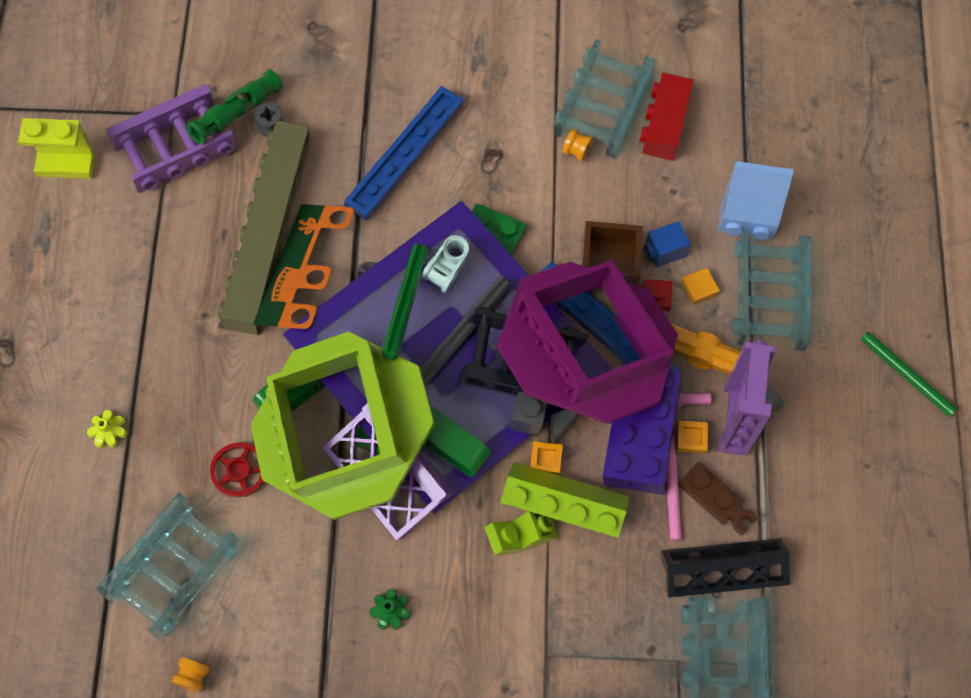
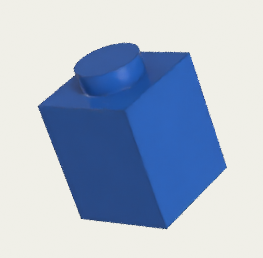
M677 221L649 231L644 244V251L649 260L652 259L657 268L687 257L691 243L680 222Z

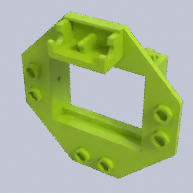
M349 331L294 350L281 372L266 377L268 384L267 391H265L266 398L250 424L262 480L333 520L392 501L435 425L420 367L399 356L395 360L383 358L381 347ZM359 366L380 455L306 479L286 390Z

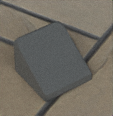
M566 409L549 416L548 429L555 444L561 440L575 423L578 413Z

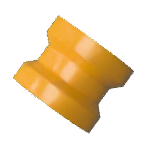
M573 128L565 140L562 153L565 155L572 154L576 156L578 161L583 162L591 148L593 137L590 135L583 136L579 133V130Z
M181 657L178 662L180 669L178 674L172 677L171 683L181 688L201 693L203 689L202 680L204 676L209 674L210 667Z

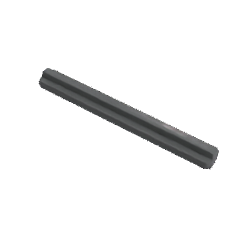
M498 277L420 367L425 387L478 327L477 324L468 322L469 316L474 309L480 307L494 308L507 293L511 285L503 277Z

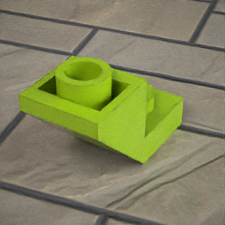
M529 511L513 521L492 522L484 527L494 555L515 554L558 538L552 518Z

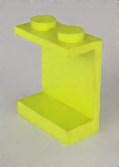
M22 118L18 144L19 146L35 147L37 155L34 173L37 177L92 179L95 153L79 120Z

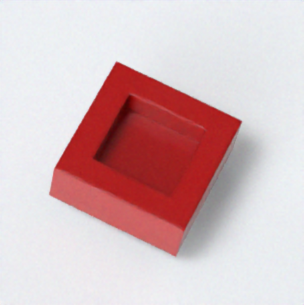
M644 279L643 288L650 291L662 311H670L672 281Z

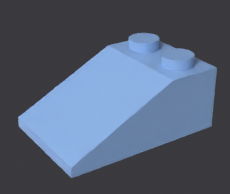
M736 161L721 200L718 231L725 232L731 236L747 235L759 240L773 239L779 227L793 176V169Z

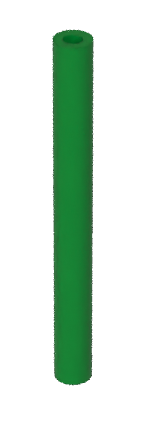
M867 332L860 339L948 417L957 410L953 404L871 333Z

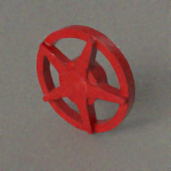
M241 442L232 443L221 448L213 457L210 465L211 480L217 490L224 495L235 498L246 497L256 492L264 483L262 476H260L259 480L251 488L247 489L245 481L251 474L261 473L260 467H250L247 461L249 451L257 455L256 448L253 445ZM244 449L241 457H235L231 460L223 457L228 451ZM220 460L226 466L227 475L220 481H217L215 468ZM233 481L240 483L243 491H230L222 486Z

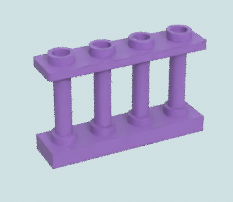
M207 84L106 129L115 150L118 151L125 148L137 170V173L133 174L131 178L138 193L152 190L158 184L169 179L178 178L184 172L195 167H202L214 158L228 155L238 147L232 130L225 133L222 131L219 133L214 132L211 134L212 139L199 145L187 132L185 120L198 114L203 117L204 112L215 105ZM171 126L177 128L188 150L174 156L160 131ZM147 137L151 138L163 160L150 167H147L135 145L136 142Z

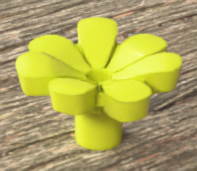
M105 410L102 418L94 416L91 420L94 427L87 429L88 437L95 438L94 444L97 448H103L106 442L110 448H113L118 444L116 437L125 438L127 435V430L120 427L125 423V418L120 415L114 417V413L110 410Z

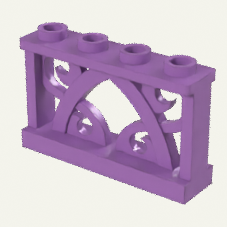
M751 341L744 344L724 385V392H729L726 426L718 440V452L747 456L769 420L772 404H765L768 368L776 354L775 346H770L763 341Z

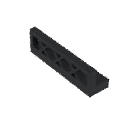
M781 538L661 551L662 563L666 570L667 595L669 598L790 585V552ZM781 564V576L767 577L763 573L770 565ZM748 567L753 571L746 580H737L733 577L740 568ZM710 571H719L723 575L716 583H707L703 580ZM688 574L693 578L686 586L674 587V575Z

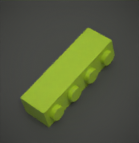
M513 462L507 476L501 503L619 538L630 496Z

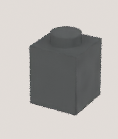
M519 391L513 403L508 429L537 436L543 425L547 402L527 396L524 392Z

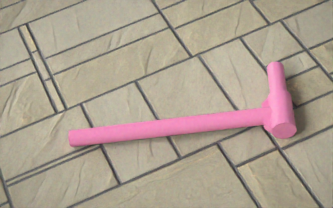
M680 392L678 409L682 405H711V393ZM674 430L666 481L670 541H682Z

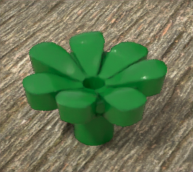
M393 589L387 590L386 597L376 595L373 601L377 607L370 609L371 618L379 617L377 626L381 630H385L388 624L391 625L393 630H398L402 625L400 618L408 620L411 615L410 611L404 608L409 602L408 598L404 595L396 598L397 593Z

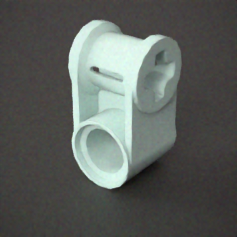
M458 235L448 237L425 267L421 279L423 281L429 280L442 288L441 292L446 294L466 263L469 252L467 240ZM452 248L459 249L462 255L458 257L451 256L448 250Z

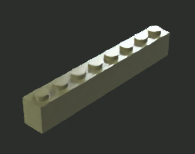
M276 120L274 130H270L268 133L267 146L269 148L267 154H263L261 158V176L255 179L254 201H250L247 207V218L249 219L247 226H242L240 232V242H242L240 251H235L234 272L232 276H228L225 290L227 297L225 302L222 301L218 310V317L221 318L226 330L259 335L261 326L253 325L279 261L311 142L309 126Z

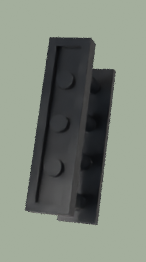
M490 307L475 308L471 313L468 322L479 325L473 362L466 363L459 372L458 383L517 396L519 391L523 392L504 358L502 368L499 370L489 369L485 365L490 328L503 330L508 315L497 313L495 309ZM556 327L573 356L574 349L580 348L588 340L589 334L581 333L577 328Z

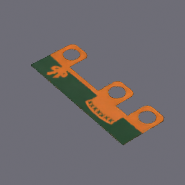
M301 204L253 325L307 329L311 326L317 311L316 306L292 303L298 288L320 290L327 285L331 268L328 266L307 265L321 228L345 229L350 224L354 213L353 208ZM344 211L347 214V219L341 224H332L330 222V216L334 212ZM320 270L324 273V279L318 284H309L306 280L308 274L312 271ZM299 309L308 310L310 316L306 322L296 324L291 320L292 314Z

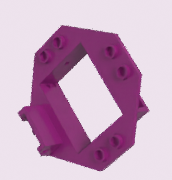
M612 260L590 268L568 262L521 278L497 343V348L525 395L610 424L660 403L678 333L650 291L641 286L626 282L624 274L617 269ZM602 287L617 310L614 318L641 360L588 379L543 307Z

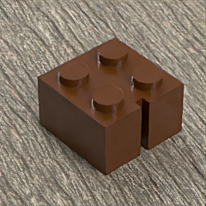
M586 221L583 233L581 265L590 268L612 260L617 269L624 274L626 282L638 285L643 226Z

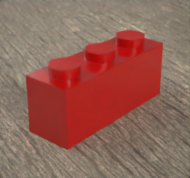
M662 72L660 83L654 81L651 98L656 99L654 105H648L645 120H649L650 123L649 127L643 126L639 141L644 143L642 154L674 161L694 79Z

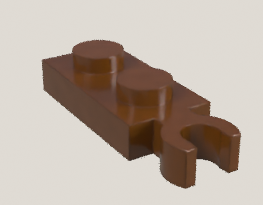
M699 461L678 483V486L722 525L728 519L733 522L734 530L740 535H744L747 531L742 526L741 519H746L751 524H754L757 520L753 512L740 508L744 500Z

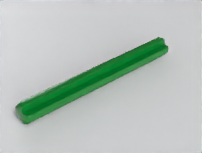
M419 243L413 245L381 355L385 359L395 360L398 357L427 257L428 248L426 245H420Z

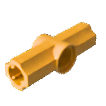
M672 324L678 333L673 353L687 358V361L696 368L703 370L712 368L730 375L741 351L721 344V340L711 333H694Z

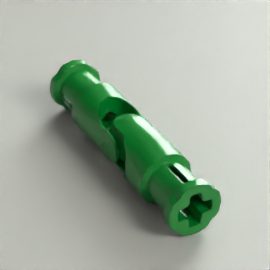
M266 70L261 78L256 81L251 80L225 99V103L214 105L204 112L203 117L197 121L187 123L188 134L196 143H205L208 136L214 132H221L231 125L236 118L242 117L266 101L268 95L282 90L280 77L273 70Z

